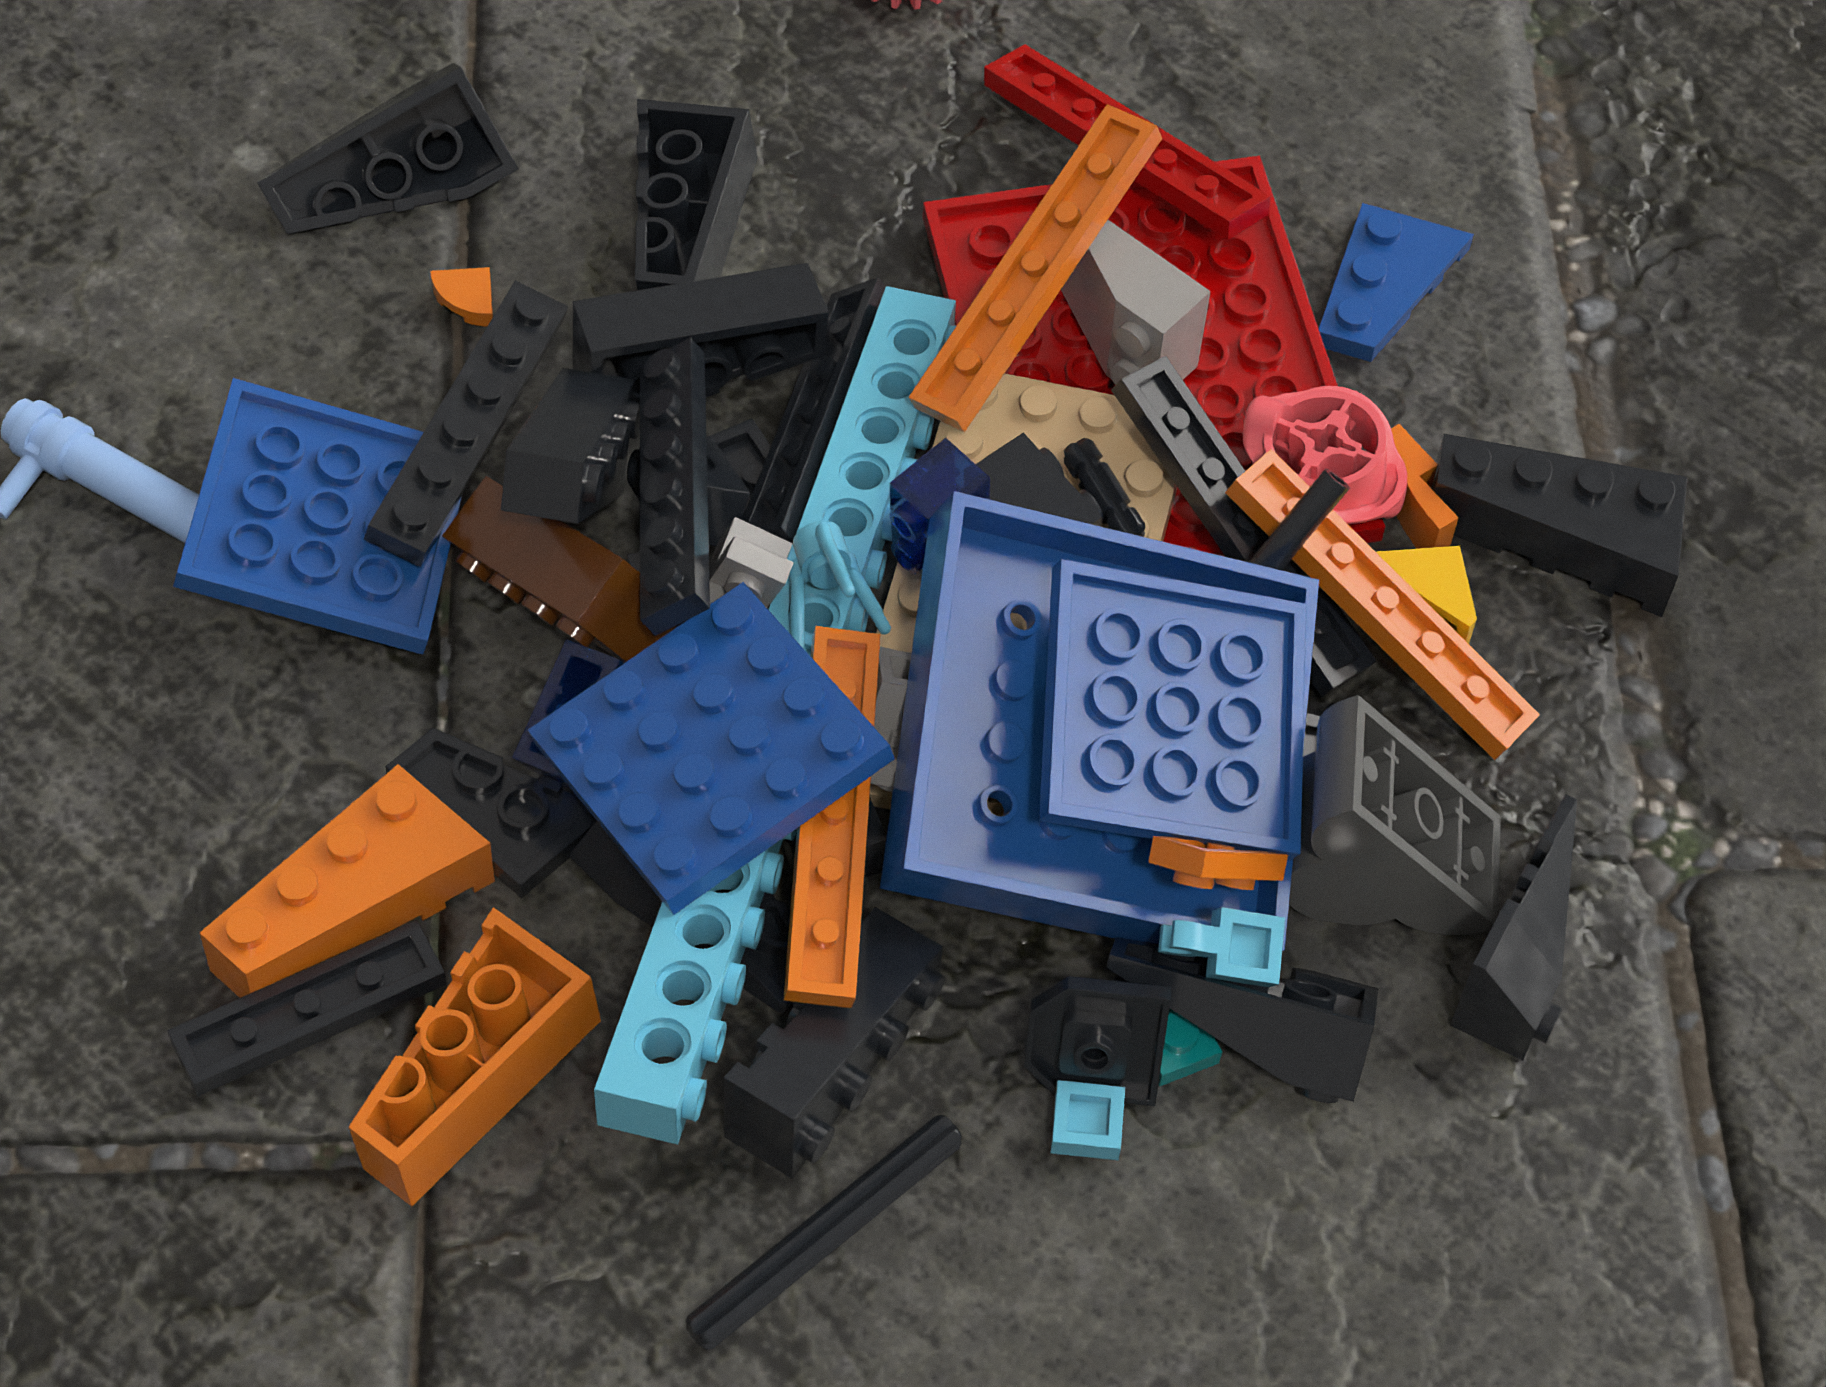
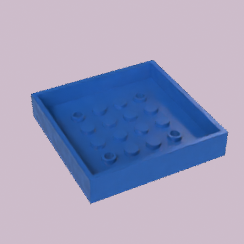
M953 491L929 519L880 889L1114 939L1120 937L1159 944L1161 925H1172L1173 920H1184L1211 926L1212 911L1224 907L1285 917L1283 952L1286 941L1293 859L1287 861L1283 881L1256 880L1254 890L1231 888L1215 882L1213 889L1196 888L1174 882L1175 870L1148 863L1153 839L1039 821L1052 567L1061 559L1306 603L1303 748L1319 579ZM1011 613H1017L1024 618L1027 625L1026 630L1014 626L1010 618ZM988 798H995L1002 804L1004 809L1003 816H996L989 810L987 806Z

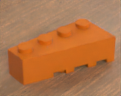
M397 764L200 932L209 969L241 998L388 933L418 916L423 921L446 908L445 902L470 888L475 893L495 882L491 844Z
M494 907L482 923L483 934L470 953L464 951L451 970L452 981L435 1007L428 1005L416 1023L417 1034L403 1056L394 1057L349 1125V1130L363 1169L411 1207L601 1022L591 977Z

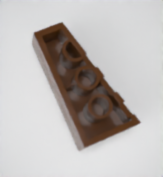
M485 476L442 535L443 538L461 551L455 562L479 580L486 583L489 579L488 583L517 604L525 596L521 604L544 622L553 626L557 619H559L556 627L578 644L587 649L593 642L623 663H626L682 624L680 623L655 636L640 621V572L623 558L562 521L501 511L503 486Z

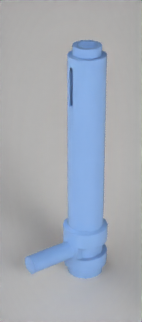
M24 398L16 402L7 412L0 430L1 438L9 444L11 452L21 459L0 485V518L6 520L42 471H45L59 480L66 481L71 479L179 541L186 542L199 494L97 438L92 427L74 417L68 416L63 418L60 409L46 401L37 400L33 402Z

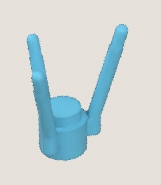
M816 521L801 528L793 539V547L797 558L791 560L794 564L789 574L791 582L790 634L804 649L805 583L808 581L819 589H830L839 585L846 597H852L856 592L879 632L884 635L888 634L891 631V625L860 572L854 553L848 552L841 528L834 522Z

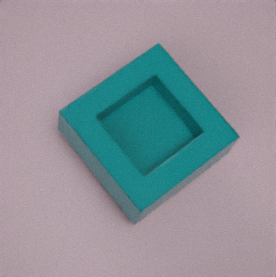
M1169 1009L1159 1087L1219 1064L1222 1050L1214 1036L1172 1009Z

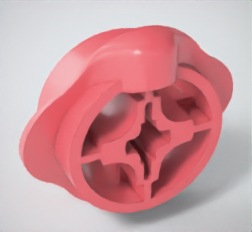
M1320 386L1273 397L1262 395L1254 398L1248 405L1243 426V444L1252 464L1272 449L1286 464H1289V467L1309 487L1325 468L1331 470L1350 487L1333 509L1347 524L1362 523L1379 518L1390 519L1401 511L1407 490L1406 466L1397 452L1391 427L1386 417L1369 398L1357 391L1344 387Z

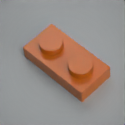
M1153 836L1148 863L1175 870L1173 881L1182 885L1213 889L1215 882L1231 888L1254 890L1256 880L1283 881L1288 855L1268 851L1234 850L1235 848L1229 845L1208 842V845H1205L1197 840Z

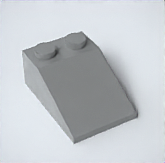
M1107 220L1061 288V291L1104 373L1112 379L1115 385L1122 378L1164 356L1169 359L1183 380L1198 366L1211 291Z

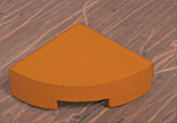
M490 267L430 271L433 293L441 306H446L454 313L463 316L464 322L471 325L484 327L489 325L493 318Z

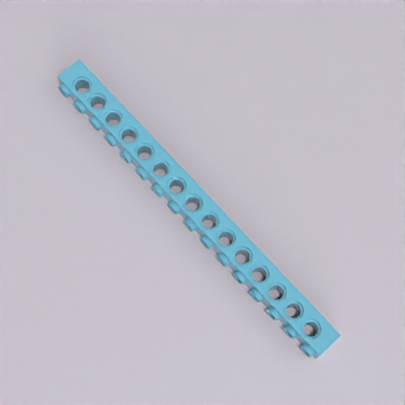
M886 286L797 530L798 532L805 525L816 521H829L837 524L843 533L848 552L854 553L860 572L868 586L875 589L880 588L886 567L887 553L882 551L886 540L895 542L899 533L903 514V506L898 504L901 494L910 496L915 486L919 464L918 459H914L916 450H927L933 430L934 418L915 409L908 397L956 328V300ZM793 544L787 557L790 561L797 558ZM788 576L786 584L771 602L769 611L790 633L791 582ZM809 581L805 583L804 650L810 656L815 626L865 632L869 614L856 592L852 597H846L839 585L830 589H819ZM797 829L675 915L662 902L594 1088L598 1126L678 1145L686 1120H698L707 1089V1081L701 1079L706 1062L717 1063L721 1055L727 1029V1023L721 1021L727 1003L737 1005L740 999L746 976V965L740 964L745 948L756 949L765 920V910L760 909L764 893L775 894L778 888L784 861L783 855L778 854L783 839L792 841ZM721 889L731 890L728 893H717L714 891ZM699 944L714 945L713 947L706 949H699L694 947ZM685 999L695 1001V1003L686 1006L673 1004L678 1000ZM665 1056L676 1059L666 1064L652 1062V1060L658 1057Z

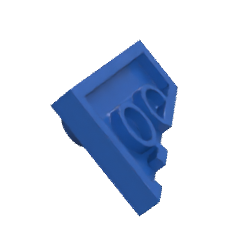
M1362 203L1319 326V332L1325 349L1372 362L1407 322L1413 308L1427 293L1431 294L1442 282L1444 273L1456 260L1460 261L1470 250L1474 234Z

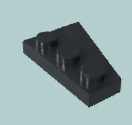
M432 728L385 766L387 774L399 764L487 839L491 844L494 875L521 899L570 858L569 854L597 821L576 795L563 790L562 782L543 774L538 779L504 765L503 757L435 728Z

